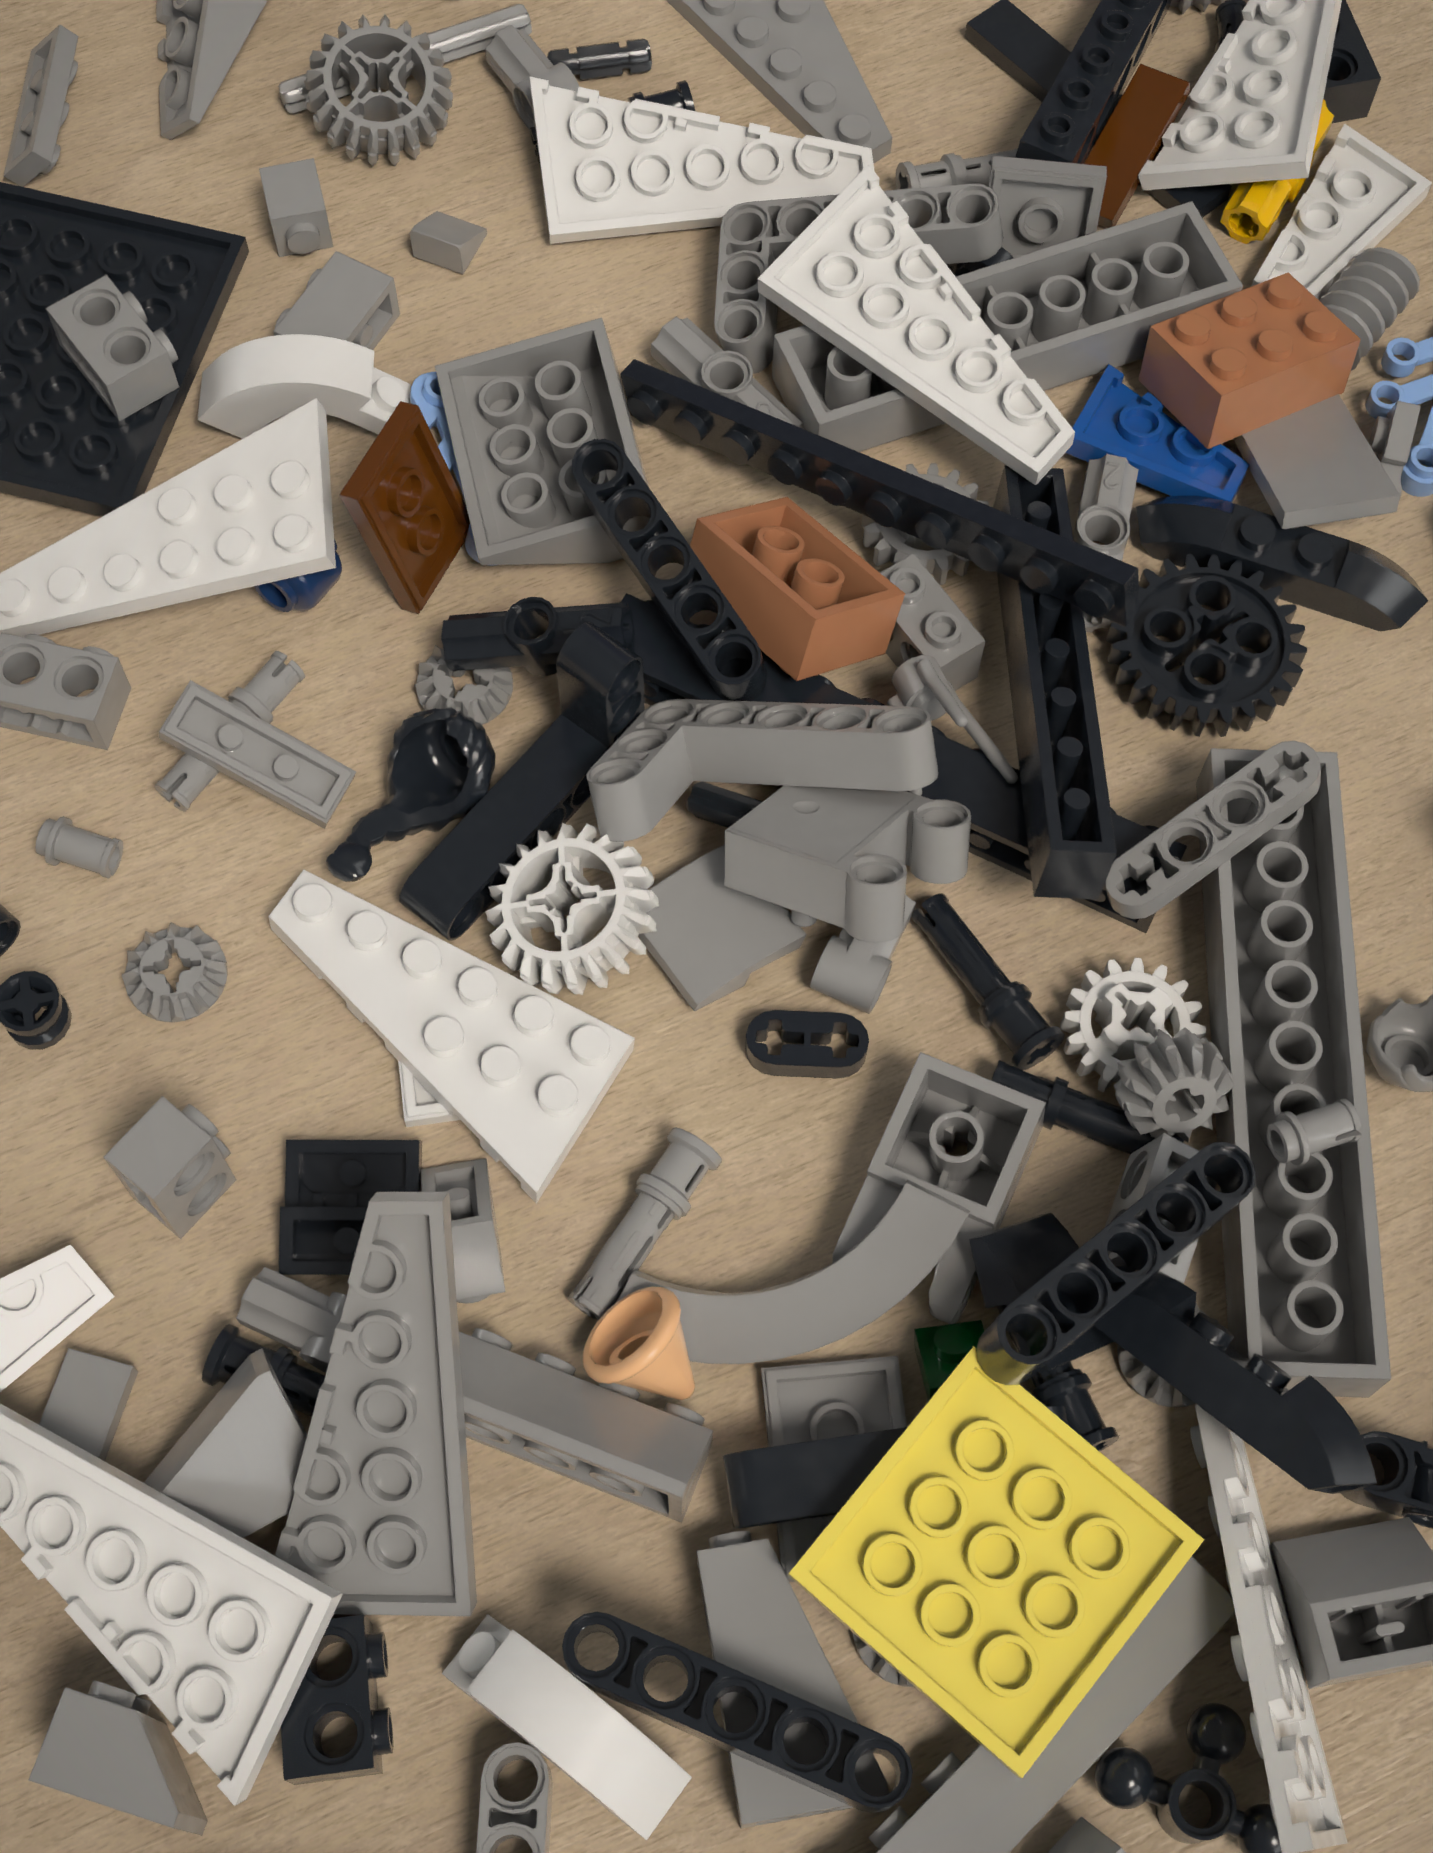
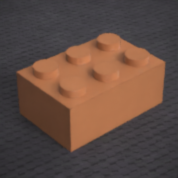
M1287 272L1150 326L1139 381L1207 449H1210L1325 399L1344 393L1361 339Z
M788 497L697 518L690 547L755 638L759 648L777 663L783 672L799 681L886 653L905 593Z

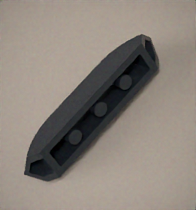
M1169 496L1157 498L1136 507L1141 545L1154 559L1163 561L1168 558L1176 566L1183 567L1187 554H1192L1199 567H1207L1212 554H1216L1220 561V569L1227 571L1236 560L1242 561L1241 576L1248 579L1254 573L1261 570L1264 572L1260 587L1266 591L1272 587L1281 586L1283 591L1279 599L1376 631L1400 629L1429 601L1415 580L1394 561L1369 547L1307 526L1282 529L1275 516L1209 497Z
M1116 1266L1119 1270L1129 1272L1127 1266ZM1157 1273L1094 1325L1308 1490L1336 1494L1361 1490L1377 1483L1365 1443L1352 1419L1336 1398L1311 1375L1288 1390L1286 1386L1292 1378L1284 1370L1257 1353H1254L1251 1359L1248 1360L1229 1346L1235 1336L1228 1329L1201 1312H1198L1195 1316L1197 1292L1181 1282Z

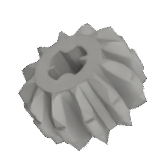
M1186 1027L1180 1030L1173 1038L1158 1029L1154 1043L1145 1046L1134 1042V1054L1136 1057L1117 1062L1121 1079L1114 1084L1116 1099L1125 1111L1124 1114L1130 1125L1137 1129L1140 1135L1150 1133L1151 1137L1157 1138L1163 1133L1171 1137L1176 1133L1177 1136L1188 1143L1193 1129L1203 1126L1213 1130L1211 1117L1213 1113L1230 1110L1226 1093L1234 1085L1231 1081V1073L1222 1061L1223 1056L1212 1042H1209L1206 1037L1198 1039L1196 1034L1191 1033Z

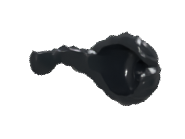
M452 707L416 712L409 715L403 721L402 725L395 730L393 748L387 757L388 776L386 788L388 798L383 802L381 808L371 810L365 817H362L353 826L352 834L347 837L346 841L327 857L326 865L334 877L345 882L361 880L368 873L372 865L371 847L379 845L382 841L397 842L404 839L406 835L413 836L423 830L438 832L453 820L464 818L489 791L491 777L495 769L496 753L481 723L474 721L470 716H465L462 711L457 712Z

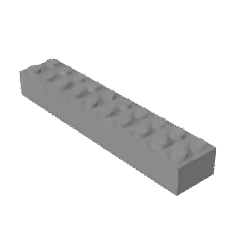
M1211 748L1196 782L1197 800L1267 750ZM1316 752L1320 758L1321 784L1318 793L1308 803L1202 879L1211 1042L1223 1056L1222 1061L1230 1071L1231 1081L1234 1085L1226 1093L1230 1110L1215 1113L1217 1142H1228L1241 1148L1250 1157L1256 1172L1255 1186L1252 1191L1222 1219L1228 1330L1235 1336L1229 1346L1248 1360L1251 1359L1254 1353H1257L1284 1370L1292 1378L1286 1386L1288 1390L1311 1375L1334 1397L1369 1398L1391 1380L1338 755L1337 752ZM1285 765L1280 767L1279 782L1287 777H1291L1297 782L1303 780V767L1301 766L1294 771L1288 769ZM1272 787L1271 789L1266 791V794L1271 803H1273ZM1237 798L1227 802L1222 807L1221 815L1230 823L1244 824L1251 821L1257 815L1258 808L1248 799ZM1199 838L1201 857L1204 854L1207 846L1205 845L1204 841H1202ZM1339 1099H1347L1355 1107L1362 1125V1129L1358 1130L1362 1134L1358 1141L1347 1142L1311 1154L1306 1164L1300 1166L1294 1165L1291 1162L1281 1163L1273 1155L1267 1140V1127L1269 1124L1276 1122V1117L1280 1113L1292 1112L1294 1115H1299L1332 1104Z

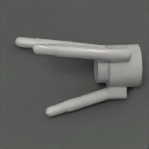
M920 655L907 660L895 670L892 675V684L898 694L888 700V706L922 708L928 711L931 721L940 718L947 712L959 727L966 729L1005 780L1010 784L1017 782V773L961 702L952 684L947 681L934 657ZM922 788L912 790L910 793L921 796Z

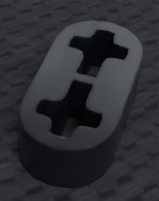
M765 1011L756 1016L748 1025L745 1039L746 1057L753 1068L763 1074L787 1077L833 1079L850 1077L857 1073L865 1063L869 1045L868 1032L861 1021L852 1015L834 1012ZM769 1031L781 1032L782 1042L792 1043L782 1046L781 1055L768 1054L767 1044L758 1043L767 1040ZM833 1034L845 1035L846 1044L856 1046L847 1049L845 1058L833 1057L832 1047L826 1046L831 1043Z

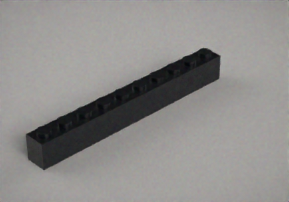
M626 593L620 603L627 602L633 613L635 631L634 653L643 660L644 703L651 706L658 702L673 699L723 700L714 691L652 600L643 601ZM690 621L688 622V625L694 628L709 626L707 624L696 625ZM761 650L767 671V683L763 692L753 701L885 706L875 699H860L840 690L830 680L819 674L796 681L790 675L783 672L779 665ZM736 658L726 663L721 673L730 678L739 677L750 669L752 663L743 658ZM932 726L939 773L933 783L922 788L921 796L932 800L955 801L966 806L971 813L969 852L1032 881L1020 771L1013 768L1018 775V780L1014 784L1008 783L980 748L971 749L947 738L941 730ZM1111 808L1117 851L1114 861L1159 829V827L1139 825L1117 815ZM1174 841L1170 846L1169 852L1171 856L1181 861L1187 846ZM1157 856L1153 857L1155 872L1162 868L1165 878H1170L1171 876L1161 866L1159 858ZM1132 877L1126 878L1124 880L1125 893L1134 890L1140 896L1148 892L1147 878L1141 882L1135 881ZM1106 881L1098 900L1072 899L1144 933H1147L1156 914L1154 913L1140 919L1121 916L1112 908L1108 900Z

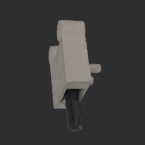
M706 782L696 783L692 787L691 795L687 799V810L693 813L695 817L728 828L725 830V887L791 909L792 922L800 927H809L819 919L844 928L850 936L861 941H890L900 936L904 930L907 878L905 865L910 866L911 873L916 878L934 884L957 882L964 878L967 873L971 813L966 806L955 801L932 800L907 791L783 786L766 800L760 801Z

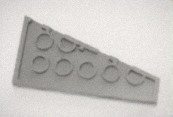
M376 1192L369 1201L348 1279V1293L340 1322L335 1328L329 1351L331 1357L324 1383L319 1389L293 1487L295 1492L287 1523L281 1532L275 1556L343 1593L334 1614L471 1616L477 1604L450 1196L449 1192Z

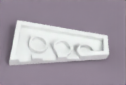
M1344 124L1331 151L1325 156L1306 194L1304 193L1298 202L1292 218L1286 228L1280 233L1255 276L1252 286L1289 272L1319 300L1328 292L1331 285L1339 280L1343 271L1351 266L1359 253L1368 248H1374L1427 197L1432 182Z

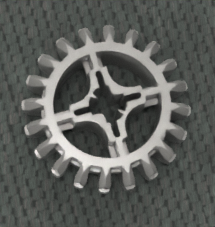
M362 14L358 20L359 28L355 30L341 21L340 26H338V38L324 33V37L321 39L322 51L312 50L309 58L312 70H307L304 76L305 89L308 90L306 106L310 113H315L313 116L315 128L318 132L328 131V143L332 149L347 143L346 154L351 161L361 151L367 152L368 162L372 167L379 160L378 154H388V159L396 166L400 161L399 151L405 150L416 160L420 154L419 142L433 147L437 140L436 129L444 130L447 126L448 113L446 111L452 107L453 93L449 89L452 76L449 68L443 67L444 56L441 53V49L429 50L430 39L426 32L412 38L411 26L407 20L398 29L390 28V20L386 14L379 21V26H370L368 19ZM411 74L418 81L423 91V96L417 106L408 100L409 93L405 90L406 79ZM342 76L350 81V89L353 91L351 93V102L346 107L340 102L334 91Z

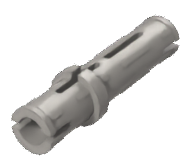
M275 651L271 655V659L245 688L236 687L228 696V700L270 724L273 721L271 713L291 690L305 678V674L293 660L286 666L284 662L287 659V655L280 651ZM185 753L167 775L155 784V788L169 803L174 798L176 800L174 807L186 812L190 808V804L220 771Z

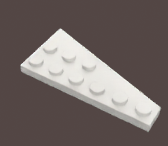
M303 870L269 915L271 930L319 979H325L346 1001V1006L361 1023L366 1022L384 1040L385 1048L400 1063L402 1062L413 1074V1077L451 1116L456 1115L480 1139V1146L496 1163L500 1160L521 1182V1188L537 1204L634 1050L635 1038Z

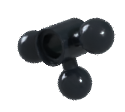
M1219 1703L1205 1704L1196 1709L1190 1716L1186 1735L1189 1746L1196 1757L1193 1767L1189 1771L1173 1776L1168 1780L1154 1776L1148 1759L1142 1753L1130 1747L1110 1749L1099 1759L1096 1765L1095 1784L1099 1794L1107 1803L1119 1809H1133L1142 1805L1145 1801L1155 1804L1156 1816L1160 1826L1174 1840L1186 1844H1195L1216 1839L1226 1833L1237 1838L1242 1853H1282L1270 1804H1257L1248 1808L1245 1812L1236 1809V1799L1233 1790L1228 1782L1219 1775L1221 1765L1236 1759L1242 1752L1246 1741V1730L1242 1719L1233 1709ZM1186 1785L1200 1788L1209 1798L1211 1817L1202 1829L1190 1825L1181 1815L1179 1796Z

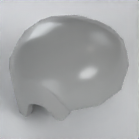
M1433 994L1419 1004H1407L1402 998H1398L1383 1011L1382 1015L1377 1016L1370 1024L1366 1052L1380 1077L1389 1084L1414 1092L1433 1091Z

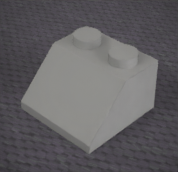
M95 1680L92 1682L88 1695L66 1687L64 1688L28 1779L29 1781L174 1829L201 1836L208 1822L167 1724L147 1716L152 1704L151 1701L137 1697L136 1694Z

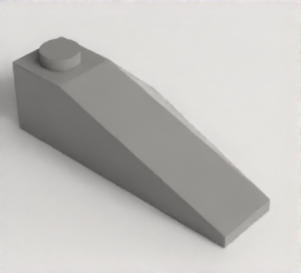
M157 0V21L166 25V39L163 38L158 43V58L167 62L168 68L159 85L161 136L171 140L200 123L268 0Z

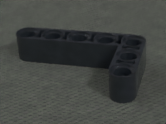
M592 622L581 624L574 630L558 655L556 667L561 715L424 859L402 887L399 902L449 941L461 937L495 901L490 896L489 886L505 884L507 881L500 873L499 863L515 866L521 860L517 855L516 844L525 845L530 850H533L538 846V830L546 831L553 838L560 830L562 823L566 824L591 797L586 777L588 771L645 710L642 658Z

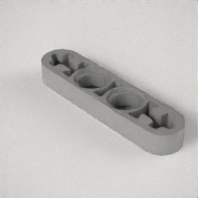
M1284 741L1272 746L1113 862L1106 879L1108 900L1112 908L1121 916L1131 919L1146 918L1156 913L1308 803L1318 793L1321 784L1320 758L1315 750L1306 743L1298 741ZM1285 765L1288 769L1294 771L1302 766L1303 780L1297 782L1295 779L1287 777L1279 782V768ZM1272 787L1273 803L1269 801L1266 791ZM1244 798L1253 802L1257 806L1258 812L1251 821L1244 824H1234L1223 818L1221 815L1222 807L1233 799ZM1191 835L1204 841L1207 846L1206 850L1200 858L1194 861H1179L1171 856L1169 852L1171 844L1182 836ZM1157 856L1159 858L1161 866L1171 876L1170 878H1165L1162 868L1155 872L1153 857ZM1132 877L1135 881L1141 882L1147 878L1148 892L1142 896L1134 890L1125 893L1124 880Z

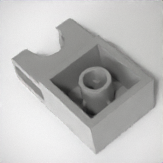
M920 1052L869 1165L864 1184L833 1252V1262L849 1252L881 1221L896 1201L906 1181L910 1180L970 1210L952 1245L935 1265L934 1280L928 1292L930 1314L934 1318L948 1324L958 1322L978 1279L969 1239L1000 1228L1043 1127L1046 1102ZM954 1140L967 1143V1154L957 1157L950 1156L945 1153V1148L942 1145L952 1149Z

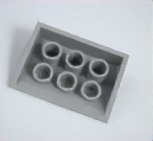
M598 318L436 365L435 370L480 564L609 563L624 559L586 505L572 472V459L576 451L584 443L593 439H607L615 442L623 449L648 485L619 371L603 319ZM603 470L598 472L591 482L595 484L609 482L616 475L617 471ZM645 516L633 517L625 523L623 530L638 531L643 529L648 524L650 518Z

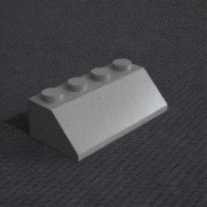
M479 1328L474 1329L472 1336L459 1332L466 1438L678 1522H683L712 1447L713 1430L702 1426L705 1420L704 1417L688 1408L672 1403H666L663 1411L638 1401L640 1393L630 1387L615 1383H600L598 1386L574 1376L576 1368L557 1357L538 1353L534 1361L510 1351L512 1343L493 1332Z

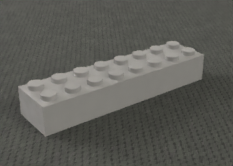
M1192 201L956 277L981 309L980 317L994 335L1000 334L1012 349V359L1028 379L1036 380L1043 391L1103 372L1108 364L1118 367L1142 359L1146 349L1150 326L1243 289L1241 281ZM806 325L774 335L772 379L787 409L804 423L805 430L861 452L945 424L937 416Z

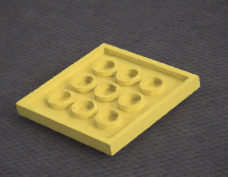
M973 1346L792 1568L788 1576L1019 1778H1023L1205 1539L1021 1385H1003L993 1381L982 1370L978 1363L976 1348Z

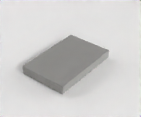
M1339 394L1233 439L1244 460L1250 464L1248 468L1282 529L1397 512L1400 494Z
M898 1356L761 1368L768 1447L907 1427ZM836 1515L776 1523L780 1564L789 1582L795 1581L788 1576V1573Z

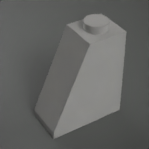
M262 1348L245 1359L144 1482L146 1485L242 1538L289 1513L295 1492L293 1487L307 1438V1433Z

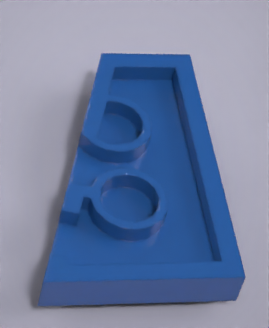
M1108 364L1072 427L1075 431L1073 445L1065 453L1087 462L1102 458L1106 454L1125 457L1129 464L1139 469L1137 482L1170 496H1201L1232 503L1250 464L1222 444L1207 449L1185 426H1181L1162 412L1164 405L1154 395L1147 392L1142 397L1122 383L1124 374Z

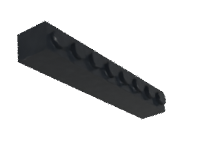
M1004 465L993 508L1073 541L1064 470L1061 468H1051L1039 483L1034 485L1019 473ZM997 572L1034 897L1098 900L1117 851L1083 610L1052 595L1037 593L1026 584Z

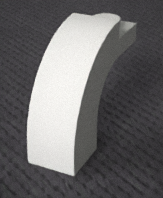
M286 334L254 339L229 349L202 372L198 420L243 439L267 426L270 422L289 414L317 398L325 408L326 415L341 418L379 435L400 401L410 403L411 384L374 368L375 351L362 345L318 335Z
M488 1614L442 1672L455 1686L523 1738L598 1803L645 1840L650 1837L692 1778L662 1749L586 1685L513 1629L510 1631Z

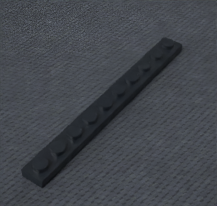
M633 359L620 373L631 416H634L645 425H655L680 436L684 441L692 445L699 444L725 455L736 464H746L773 476L785 485H795L822 497L832 505L844 506L865 515L883 527H893L921 539L932 548L947 550L974 562L983 570L996 571L1026 584L1037 593L1049 594L1080 607L1085 613L1093 617H1103L1126 627L1139 611L1138 568L636 359Z

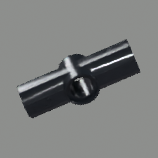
M528 597L513 604L508 611L450 615L448 620H443L441 641L444 649V661L451 671L524 666L528 672L535 676L546 677L557 673V658L564 643L574 630L586 622H592L634 652L635 631L633 613L627 602L554 608L544 598Z

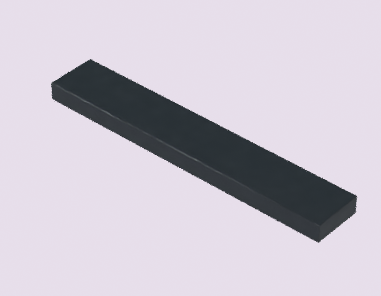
M1009 0L998 1L966 24L965 37L1043 102L1071 52ZM1162 142L1161 146L1159 147V149H1158L1157 153L1155 154V156H1154V158H1153L1152 161H1154V160L1156 159V157L1158 156L1159 152H1160L1161 149L1163 148V146H1164V145H1163V142ZM1230 184L1146 191L1167 209L1192 201L1203 218L1228 200L1232 186Z

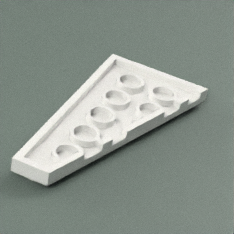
M1249 0L1242 10L1244 20L1236 33L1227 34L1188 95L1190 105L1178 123L1171 122L1162 136L1164 146L1154 161L1147 160L1138 174L1142 190L1308 178L1342 0Z
M530 77V90L550 244L721 226L724 215L737 204L752 201L838 195L868 164L874 170L872 149L811 135H806L803 138L769 132L770 127L750 123L749 127L721 122L720 116L640 99H635L630 103L599 96V91L578 87V91L549 86V80Z
M868 164L758 278V293L1031 483L1037 485L1073 445L1075 431L1036 380L1028 379L1011 357L1012 349L1000 334L994 335L980 317L981 309L931 244H924L908 224V214L898 201L892 203L879 186L880 178Z
M317 398L1 572L0 634L5 633L19 637H25L28 634L40 635L336 568L325 408Z
M0 1404L1 1528L25 1554L21 1559L22 1562L38 1580L46 1578L68 1604L64 1610L138 1696L146 1694L176 1729L171 1734L189 1754L197 1752L218 1776L221 1782L217 1787L230 1802L236 1806L245 1801L343 1593Z
M1195 1405L1199 1425L1190 1428L1191 1439L1201 1468H1207L1212 1490V1496H1208V1506L1214 1529L1222 1542L1226 1563V1578L1230 1595L1233 1599L1239 1635L1231 1636V1648L1241 1680L1243 1682L1249 1681L1254 1712L1250 1713L1251 1730L1260 1757L1264 1759L1270 1789V1806L1278 1831L1282 1853H1299L1346 1844L1348 1842L1244 1440L1200 1406Z

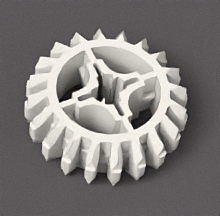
M562 823L556 840H553L546 831L538 830V846L533 850H530L525 845L516 844L517 855L521 860L515 866L499 863L500 873L507 879L506 883L489 886L490 896L499 903L485 911L487 920L494 927H497L489 935L492 944L498 950L504 951L501 955L503 957L502 961L512 971H519L520 977L532 986H536L542 981V986L549 993L558 995L566 984L573 994L583 995L588 978H591L599 988H607V971L614 967L621 974H629L630 967L624 958L630 951L636 955H646V946L638 938V935L657 931L656 922L650 915L646 914L659 907L658 897L652 890H648L654 884V877L647 867L641 866L642 857L634 847H624V841H609L607 834L600 837L596 826L587 823L578 835L571 825ZM583 868L600 869L612 874L616 889L603 890L599 885L590 886V883L583 876ZM603 926H605L604 929L594 938L597 931L600 930ZM542 927L546 932H555V936L561 941V951H548L536 947L532 938L531 928Z

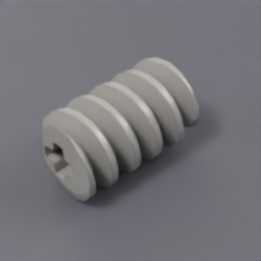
M1377 247L1368 248L1359 253L1351 266L1343 271L1339 280L1331 285L1327 294L1319 299L1324 306L1361 339L1351 371L1357 367L1361 358L1369 353L1373 343L1379 341L1385 329L1393 324L1397 315L1404 311L1409 300L1414 299L1419 291L1420 278L1415 266L1406 257L1394 250Z

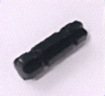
M644 38L626 40V46L620 47L619 42L578 46L576 47V53H569V48L554 49L547 53V58L553 65L560 62L564 63L574 76L580 75V80L623 75L622 69H629L630 74L643 73L651 70L652 66L650 45L648 40Z

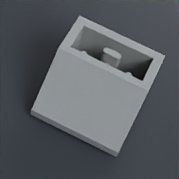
M1409 1517L1282 1540L1270 1544L1309 1689L1433 1666V1551Z

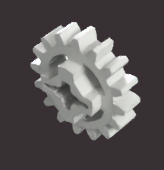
M1134 958L1130 970L1122 972L1120 965L1113 959L1107 962L1103 978L1094 971L1089 970L1085 973L1081 983L1082 989H1072L1066 1006L1072 1011L1064 1013L1060 1029L1074 1034L1067 1038L1063 1049L1067 1055L1081 1053L1083 1056L1076 1071L1080 1077L1092 1071H1096L1101 1075L1098 1081L1099 1091L1105 1092L1112 1082L1117 1083L1121 1079L1117 1062L1136 1057L1134 1054V1042L1145 1046L1154 1043L1158 1029L1169 1034L1164 1028V1022L1167 1018L1172 1023L1174 1036L1184 1027L1191 1033L1196 1034L1198 1039L1205 1036L1206 1027L1198 1023H1192V1021L1197 1019L1202 1009L1201 1002L1183 1001L1182 997L1189 985L1186 980L1176 982L1172 986L1164 981L1167 975V966L1161 964L1151 975L1144 973L1142 959ZM1092 1010L1097 1013L1095 1021L1102 1027V1033L1098 1038H1095L1091 1026ZM1135 1025L1139 1026V1027L1133 1028L1131 1031L1126 1030V1029H1129V1028L1134 1027Z

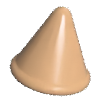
M646 1287L628 1294L609 1308L591 1330L584 1346L583 1367L588 1376L598 1383H615L677 1400L690 1398L694 1393L695 1382L680 1320V1302L674 1292L664 1287Z

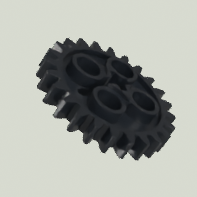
M1187 554L1181 570L1168 558L1163 560L1159 575L1146 568L1143 570L1139 581V611L1126 627L1111 622L1106 641L1112 644L1107 659L1108 663L1120 665L1115 678L1116 684L1134 683L1128 701L1133 704L1147 698L1152 702L1147 717L1153 719L1163 711L1171 714L1169 726L1173 731L1180 726L1183 719L1192 722L1194 735L1199 737L1206 723H1213L1219 736L1225 737L1232 720L1244 732L1250 730L1256 716L1267 722L1270 720L1277 705L1284 706L1287 703L1293 690L1292 687H1296L1303 672L1300 666L1307 653V647L1299 644L1305 632V626L1291 624L1297 610L1296 605H1277L1283 588L1276 586L1264 591L1260 587L1264 572L1260 570L1247 579L1241 576L1242 561L1236 560L1228 571L1220 569V561L1216 554H1212L1207 567H1199L1195 557L1192 554ZM1201 605L1210 606L1214 608L1216 611L1207 610L1203 608ZM1239 617H1242V618H1243V619H1241V620H1238V621L1235 622L1234 624L1231 623L1232 621H1234L1235 619H1237V618H1239ZM1161 635L1169 638L1173 642H1164L1159 640L1155 636ZM1241 647L1251 648L1257 653L1246 652ZM1179 664H1180V666H1181L1180 668H1178L1177 670H1175V671H1173V672H1169V671H1168V670H1170V669L1175 668V667L1178 666ZM1194 677L1207 679L1213 685L1202 684L1195 680Z

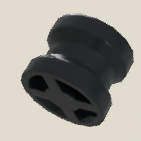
M23 971L10 976L0 985V1023L7 1029L8 1034L19 1046L30 1050H43L57 1044L65 1037L71 1026L72 1013L68 1002L60 994L59 988L47 975L37 971ZM41 1007L46 1009L43 1011L42 1015L38 1017V1020H36L35 1014L40 1011Z

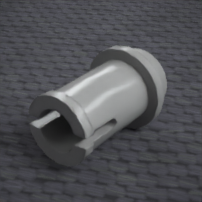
M63 816L57 821L49 818L43 823L36 840V853L45 856L46 863L56 866L60 862H64L98 873L102 877L109 879L119 867L123 854V841L75 827L70 818Z
M1339 1099L1332 1104L1299 1115H1294L1292 1112L1280 1113L1276 1117V1122L1269 1124L1267 1127V1140L1273 1155L1279 1162H1291L1294 1165L1300 1166L1306 1164L1311 1154L1347 1142L1358 1141L1362 1135L1358 1130L1362 1129V1125L1352 1103L1347 1099Z

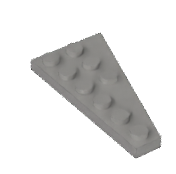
M666 0L805 136L811 135L871 148L873 163L891 153L892 136L824 0Z

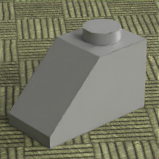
M487 1159L421 1169L422 1192H449L457 1302L465 1304L475 1303L484 1300L491 1294L505 1292L502 1256Z

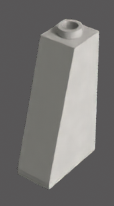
M749 1531L730 1532L711 1537L709 1539L710 1549L697 1551V1567L712 1659L858 1723L769 1540L752 1541ZM731 1692L719 1698L725 1731L740 1733L752 1727L756 1721L757 1713L755 1705L749 1697L742 1693ZM797 1723L785 1732L783 1739L784 1747L789 1757L795 1762L809 1765L818 1762L824 1757L826 1749L825 1738L821 1731L813 1724ZM728 1752L740 1829L854 1808ZM865 1754L860 1757L855 1766L856 1782L860 1788L872 1796L888 1795L887 1781L874 1754Z

